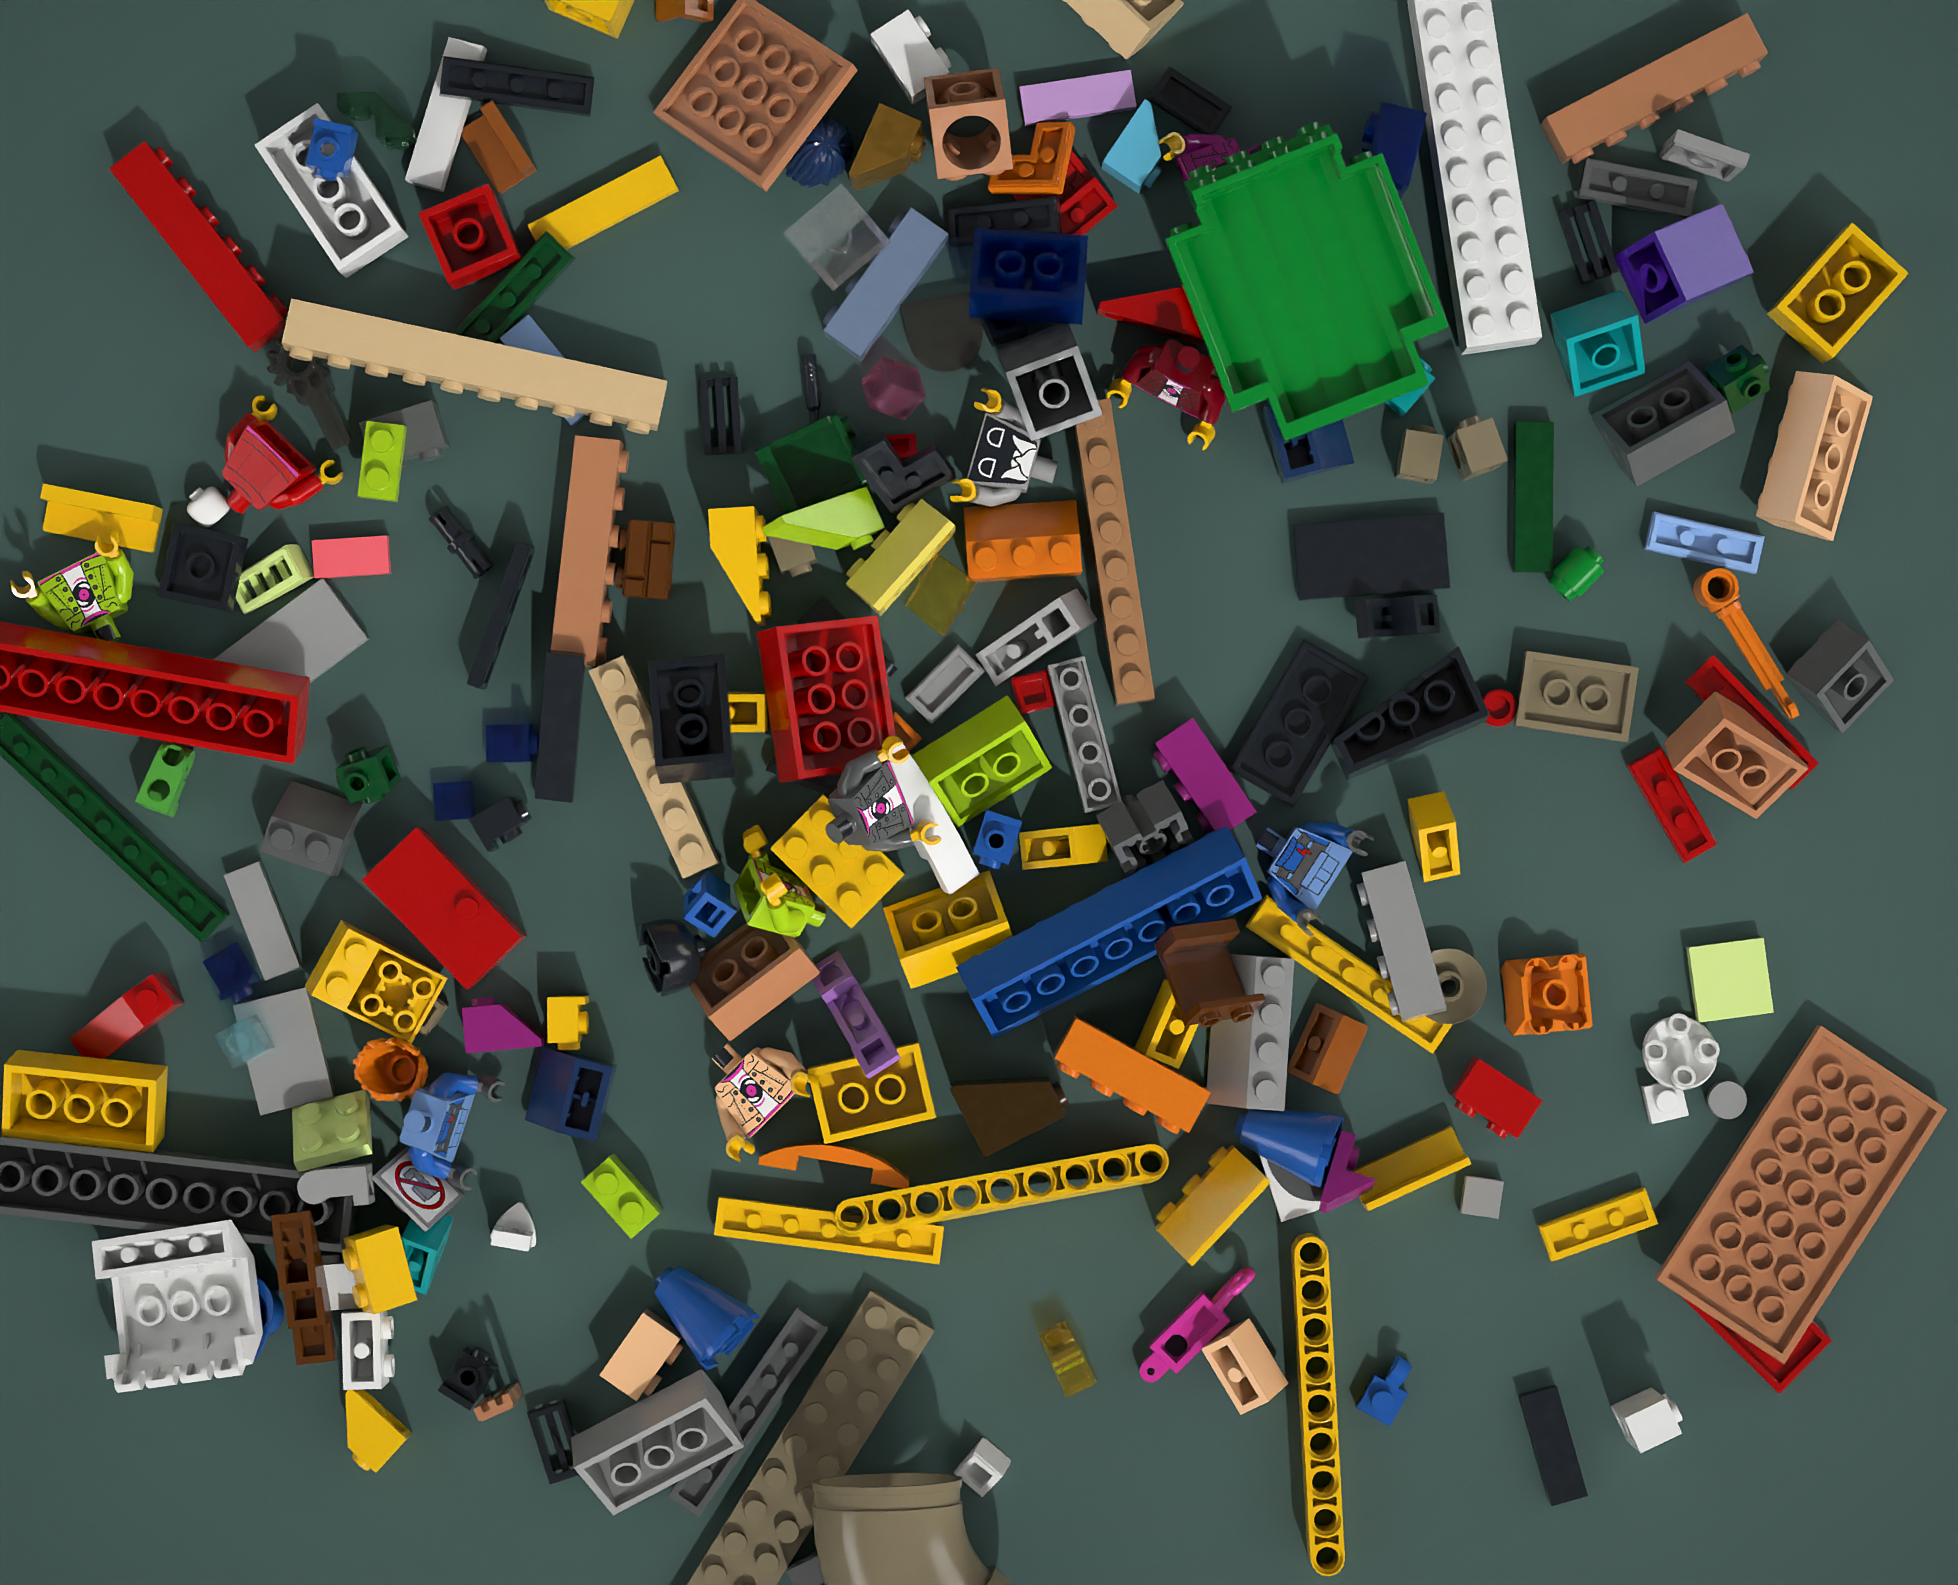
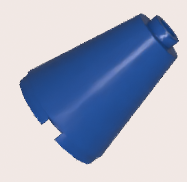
M1249 1109L1247 1114L1241 1112L1236 1124L1235 1134L1240 1136L1241 1145L1313 1187L1323 1188L1333 1161L1332 1157L1335 1147H1337L1343 1128L1344 1118L1337 1116V1114Z
M681 1266L674 1270L671 1267L666 1268L654 1282L658 1286L654 1294L699 1364L706 1370H710L719 1364L714 1358L720 1353H725L727 1356L730 1355L753 1329L755 1324L751 1319L759 1317V1314L753 1308Z

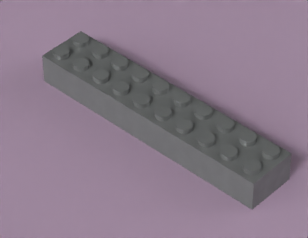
M0 1132V1214L147 1231H161L232 1220L245 1242L274 1245L271 1215L311 1210L320 1250L342 1253V1250L346 1248L343 1238L356 1234L359 1205L354 1206L353 1195L330 1197L318 1204H308L303 1201L298 1194V1181L302 1175L313 1169L298 1172L295 1165L156 1149L154 1152L23 1139L2 1136V1132Z

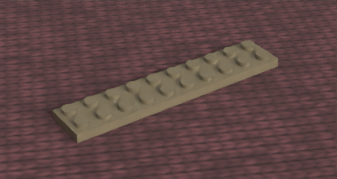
M872 1289L869 1291L687 1585H777L813 1527L812 1505L814 1504V1491H812V1481L846 1474L935 1331L934 1328Z

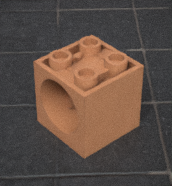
M999 67L924 77L937 179L946 178L947 180L954 181L963 179L967 175L980 173L998 175L1004 172V170L1013 169L1006 102ZM965 116H980L991 121L990 125L983 132L972 137H957L946 131L954 121Z

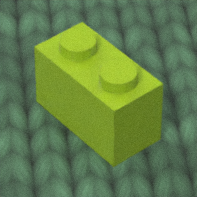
M614 1153L581 1181L583 1186L630 1239L663 1211L660 1204Z

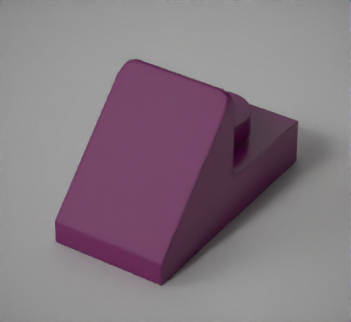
M1341 1131L1321 1197L1320 1212L1327 1213L1368 1193L1374 1187L1375 1179L1347 1171V1169L1355 1170L1360 1149L1354 1147L1355 1134Z

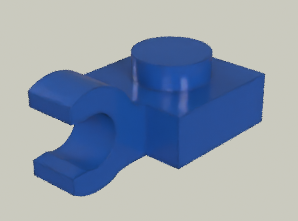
M1396 1355L1384 1378L1373 1373L1355 1405L1356 1408L1390 1427L1408 1395V1392L1399 1386L1405 1381L1412 1368L1410 1362Z

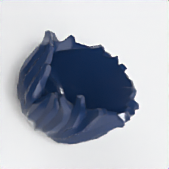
M829 116L822 118L785 166L787 169L786 176L792 177L794 182H799L805 188L815 187L820 184L828 186L830 180L836 179L838 175L842 174L848 162L852 160L851 154L854 151V142L851 133L848 132V129L840 121Z

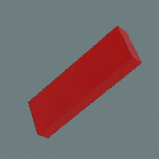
M1661 746L1626 765L1682 863L1690 861L1717 845Z

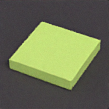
M1764 938L1686 947L1697 1022L1774 1013Z

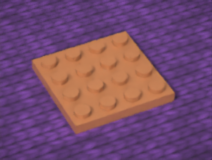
M737 0L653 113L662 122L767 192L858 70L851 62L757 1Z

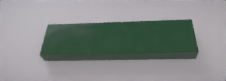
M546 231L452 334L498 343L501 340L500 337L514 326L576 258Z
M1516 421L1514 423L1513 573H1552L1554 422Z

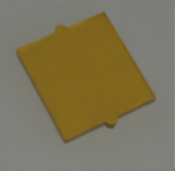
M936 553L923 576H919V583L905 606L936 632L945 636L958 613L963 612V605L977 583L943 555Z

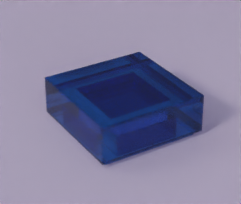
M473 781L433 783L436 821L470 819L475 816Z

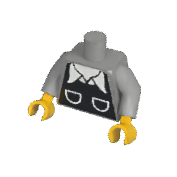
M981 388V391L986 392L988 395V403L984 405L975 402L974 407L991 414L985 413L967 479L952 480L953 484L957 483L961 486V496H950V499L953 502L969 501L993 507L1014 501L1020 496V493H1026L1031 477L1053 483L1058 461L1037 456L1041 439L1030 440L1018 408L1001 399L997 391Z

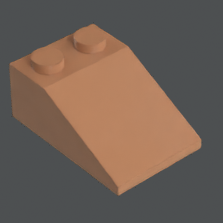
M1714 692L1664 741L1673 770L1755 819L1808 770L1806 763L1747 711L1717 692Z

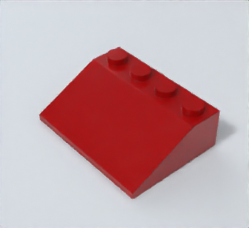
M878 615L779 626L757 632L779 783L842 774L844 766L849 761L873 749L877 751L882 750L884 740L887 737L896 736Z

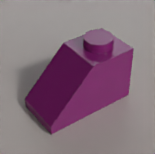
M494 997L471 999L472 1006L462 1008L466 1053L546 1045V1037L507 1004H495Z

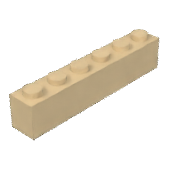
M620 656L590 670L589 674L682 878H689L721 863L685 783H659L655 768L652 711L628 658Z

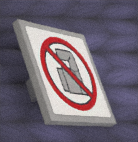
M407 1146L371 1179L394 1201L393 1204L402 1213L406 1212L426 1232L454 1207L464 1195L456 1187L449 1184L447 1178L442 1180L417 1170L412 1165L408 1153L409 1146Z

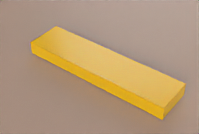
M660 155L528 224V227L535 241L547 231L566 249H569L679 190Z

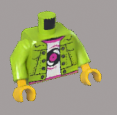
M110 530L112 544H104L97 534L95 540L96 553L38 581L39 587L35 588L33 576L28 571H22L23 578L29 582L27 586L18 587L13 580H10L14 595L26 598L29 605L42 618L63 631L72 630L75 633L83 634L93 630L97 639L115 642L121 636L113 619L128 611L127 602L132 596L134 572L123 550L118 548L119 534L117 531Z
M759 825L746 830L743 833L744 848L750 854L749 860L733 885V889L747 925L794 938L801 934L806 924L819 927L825 919L826 907L813 902L806 884L800 878L770 865L767 853L760 850L761 847L768 844V840Z

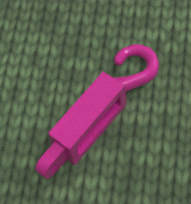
M1252 1267L1240 1269L1212 1299L1202 1290L1149 1343V1347L1153 1352L1140 1364L1139 1372L1141 1378L1146 1382H1156L1170 1368L1177 1374L1230 1322V1317L1223 1310L1234 1296L1238 1295L1253 1280L1256 1275L1255 1270ZM1172 1335H1181L1187 1341V1349L1179 1356L1171 1355L1165 1348V1342ZM1148 1368H1153L1154 1372L1149 1373L1147 1370Z

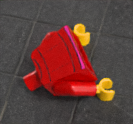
M263 395L256 396L253 399V412L251 414L246 413L226 436L224 456L226 465L222 475L234 487V490L226 498V502L231 509L238 513H244L251 504L258 510H263L270 506L280 510L300 505L323 490V484L334 485L343 478V472L334 478H329L325 475V470L335 464L334 460L325 461L321 465L318 475L312 474L317 468L268 422L273 420L278 413L276 404H272L269 410L265 412L259 411L260 406L266 401Z

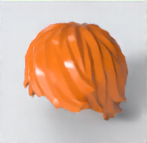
M379 1038L368 1041L363 1051L359 1052L358 1057L353 1059V1064L356 1065L354 1069L355 1080H358L362 1084L361 1088L367 1090L371 1094V1098H375L376 1101L397 1100L401 1102L406 1098L412 1100L416 1090L424 1087L428 1077L429 1067L426 1057L420 1053L419 1048L400 1038Z

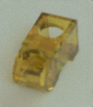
M1066 1320L1038 1333L1066 1398L1098 1383Z

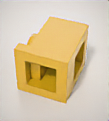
M589 995L547 997L548 1043H557L558 1050L580 1049L582 1034H588L589 1031L588 1011H582V1005L589 1003Z

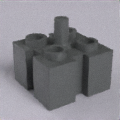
M1163 780L1137 793L1138 800L1131 794L1126 795L1122 798V802L1112 805L1107 810L1096 815L1099 825L1108 840V844L1126 878L1136 873L1139 869L1150 866L1169 856L1173 851L1194 843L1183 814Z

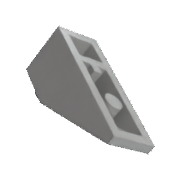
M1076 588L1057 598L976 654V657L995 686H997L1088 627L1097 618Z

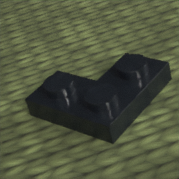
M883 433L851 450L852 461L891 514L956 478L954 468L936 443L904 461Z

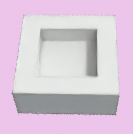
M1659 1082L1641 1086L1649 1123L1655 1124L1689 1116L1683 1090L1672 1089Z

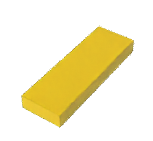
M1641 1187L1538 1224L1537 1227L1549 1261L1553 1262L1658 1224L1646 1188Z

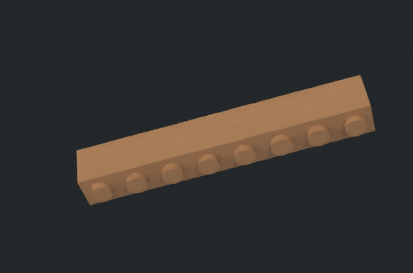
M1108 398L1098 400L1103 415L1076 424L1074 429L1115 706L1153 701L1155 696L1111 399Z

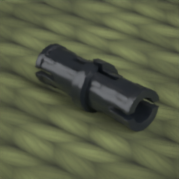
M448 505L438 510L439 514L436 515L434 513L429 518V521L433 523L449 544L447 549L450 553L457 554L474 579L480 578L485 574L484 571H489L494 564L490 562L475 543V535L472 531L465 530Z

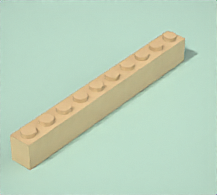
M292 298L282 338L284 349L290 351L289 356L299 360L312 361L313 356L328 359V365L340 369H350L351 364L365 367V373L377 377L386 378L388 373L402 375L404 382L424 386L425 382L429 381L441 384V390L451 393L462 394L463 389L478 392L477 397L487 401L500 402V398L503 397L516 400L515 405L524 409L537 410L538 405L553 408V414L566 418H574L575 413L590 416V422L602 426H612V422L627 424V430L639 434H649V430L658 431L667 388L666 380Z

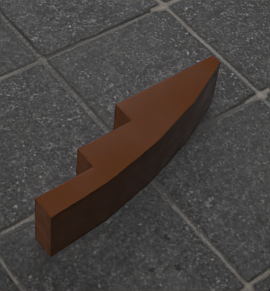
M311 1210L271 1215L279 1291L284 1292L288 1329L293 1330L296 1365L335 1361L338 1357L333 1319L320 1247Z

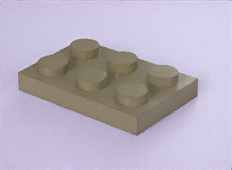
M1525 651L1514 726L1626 743L1629 739L1639 667Z

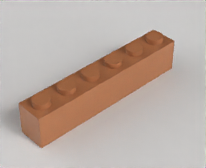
M1748 13L1547 116L1540 125L1560 164L1571 159L1574 164H1577L1594 154L1592 148L1604 142L1607 147H1610L1628 137L1625 131L1636 125L1643 130L1661 120L1659 114L1665 110L1672 108L1673 112L1676 113L1695 102L1693 99L1694 95L1704 90L1707 96L1719 91L1728 85L1725 79L1737 73L1740 78L1752 74L1761 68L1759 62L1768 54V51Z
M575 435L551 650L586 654L585 667L596 668L599 667L600 660H606L608 651V638L602 636L604 622L610 623L612 615V600H607L608 585H614L616 579L617 564L611 562L612 547L618 548L620 542L621 526L615 525L617 510L622 511L624 507L625 488H619L621 473H627L629 451L624 450V444L621 440Z

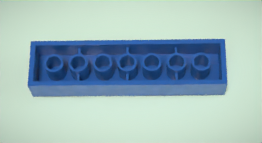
M1226 825L1217 831L1206 834L1200 840L1182 849L1173 851L1169 856L1154 864L1139 869L1131 876L1106 886L1102 891L1085 900L1070 905L1062 912L1037 922L1033 927L1016 936L1006 938L993 948L970 957L966 962L956 966V969L992 1037L995 1039L1158 954L1154 944L1170 927L1223 920L1262 900V896L1246 857Z

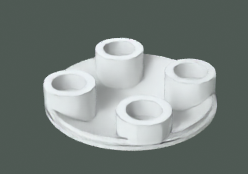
M1679 1013L1655 1023L1645 1035L1642 1045L1644 1064L1652 1077L1664 1086L1677 1090L1698 1087L1709 1079L1715 1070L1720 1052L1718 1043L1704 1025Z

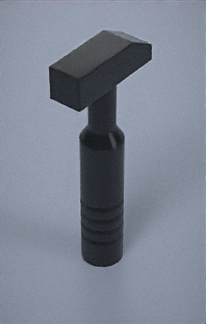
M816 354L801 355L805 402L810 414V424L819 420V409L821 407Z

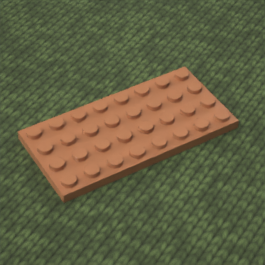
M1817 1025L1654 1279L1777 1361L1785 1364L1947 1109L1835 1034Z

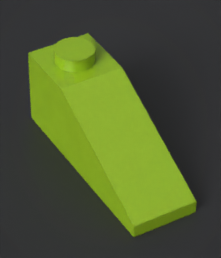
M866 486L782 515L761 529L766 536L834 550L851 545L853 550H858L873 543L872 535L885 527Z

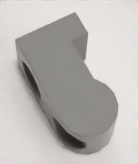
M372 1163L313 1169L306 1172L299 1179L297 1185L298 1194L308 1204L322 1203L330 1197L353 1195L354 1206L369 1205L375 1201L374 1182L371 1179L373 1177Z

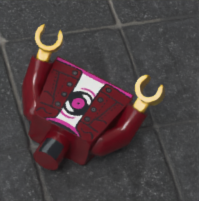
M1167 339L1161 346H1143L1137 349L1121 372L1122 379L1117 378L1111 382L1106 399L1113 393L1120 394L1122 399L1118 408H1123L1126 406L1131 394V384H1136L1135 387L1197 419L1200 418L1202 421L1195 425L1188 435L1187 441L1191 445L1196 435H1199L1205 441L1202 450L1207 449L1216 433L1212 424L1217 423L1226 399L1211 359L1200 354L1194 347L1185 346L1173 339Z

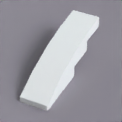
M901 744L900 746L895 747L892 753H896L900 749L906 748L903 744ZM911 755L901 764L893 763L888 759L914 821V824L909 827L910 831L915 830L917 825L925 819L932 820L938 824V826L930 827L925 831V838L939 835L942 839L938 844L930 846L922 840L913 842L920 857L928 860L942 891L952 894L978 876L979 872L946 810Z

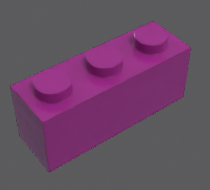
M1193 718L1153 744L1157 749L1152 754L1164 773L1169 770L1172 771L1178 780V783L1173 785L1185 804L1192 801L1200 813L1195 816V819L1206 834L1217 831L1226 825L1231 830L1257 812Z

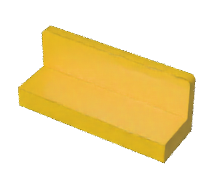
M43 483L40 498L48 501L43 523L44 531L95 541L98 534L103 543L112 544L110 530H114L119 534L118 546L150 553L155 551L163 513L162 508Z
M1448 1126L1350 1172L1375 1179L1373 1189L1359 1197L1363 1207L1370 1211L1472 1163L1469 1157L1464 1154L1453 1127Z

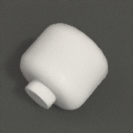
M213 486L205 490L201 487L197 488L189 496L192 501L187 506V512L202 528L211 527L230 509L226 498Z

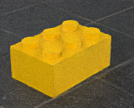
M1851 223L1838 233L1770 309L1767 315L1820 363L1824 364L1834 358L1909 273L1855 224Z
M822 795L770 849L852 929L905 873L883 852L867 851L861 845H848L844 841L841 843L833 842L826 834L825 828L835 817L828 803V797Z
M920 1041L896 1046L901 1059L869 1079L866 1077L855 1056L811 1066L807 1069L808 1074L815 1075L820 1080L818 1086L811 1084L825 1144L936 1118L937 1113Z

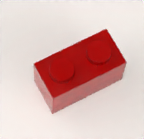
M1473 1057L1449 1093L1457 1099L1454 1107L1471 1118L1476 1113L1489 1120L1485 1127L1503 1139L1508 1134L1518 1139L1542 1103L1541 1099L1477 1057Z

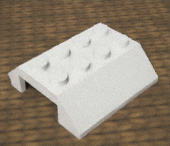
M232 1220L92 1241L95 1278L112 1279L120 1354L104 1356L106 1377L107 1379L112 1378L115 1381L114 1387L118 1393L142 1390L145 1384L148 1388L177 1385L179 1378L182 1383L211 1380L213 1373L216 1378L243 1375L246 1365L253 1364L263 1335L255 1259Z

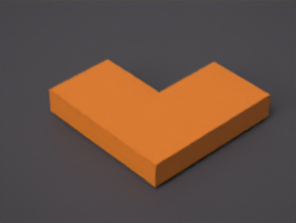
M1037 122L1030 155H1012L1013 169L1004 170V172L998 175H990L988 189L991 194H1062L1076 130L1073 123Z

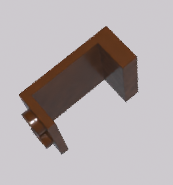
M1235 918L1170 927L1154 944L1184 1026L1200 1024L1201 1027H1210L1222 1020L1232 1019L1235 1023L1243 1022L1253 1017L1254 1011L1265 1001L1263 993L1245 996L1229 954L1227 945L1240 932Z

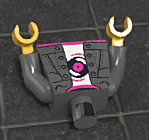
M887 737L882 744V750L877 751L873 749L849 761L844 766L837 788L828 798V803L835 819L826 825L825 830L833 842L841 843L844 841L848 845H861L867 851L889 852L913 846V841L922 840L930 846L936 845L941 841L942 838L939 835L925 838V831L928 828L938 826L937 823L929 819L922 820L915 830L910 831L909 827L914 824V821L888 760L890 759L893 763L901 764L910 756L907 749H900L896 753H892L895 747L903 744L899 737Z

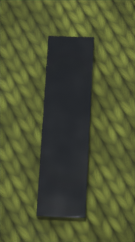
M443 56L439 96L486 103L493 100L494 104L590 117L595 77Z
M516 542L467 685L482 690L488 686L535 553L534 548L529 545Z
M550 649L546 652L535 799L572 803L574 800L586 654Z

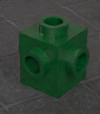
M1743 345L1738 346L1704 368L1707 380L1727 400L1732 414L1770 390L1766 374L1769 373L1766 362L1758 353L1755 355L1751 354Z
M388 745L367 751L366 747L354 749L344 755L346 760L335 769L338 787L346 794L350 804L360 800H364L365 804L376 802L386 796L385 792L390 791L402 780Z

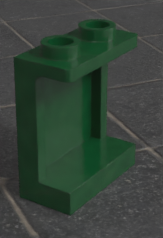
M834 412L754 450L784 514L829 500L860 484L868 482L851 459V450L854 447L850 439L856 437V434L847 416L840 419L838 413Z

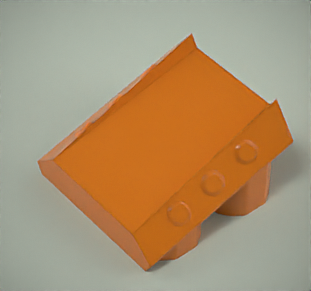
M1584 953L1505 960L1499 972L1503 978L1507 1020L1504 1025L1512 1036L1525 1034L1540 1035L1548 1034L1549 1032L1574 1031L1592 1027L1587 962Z

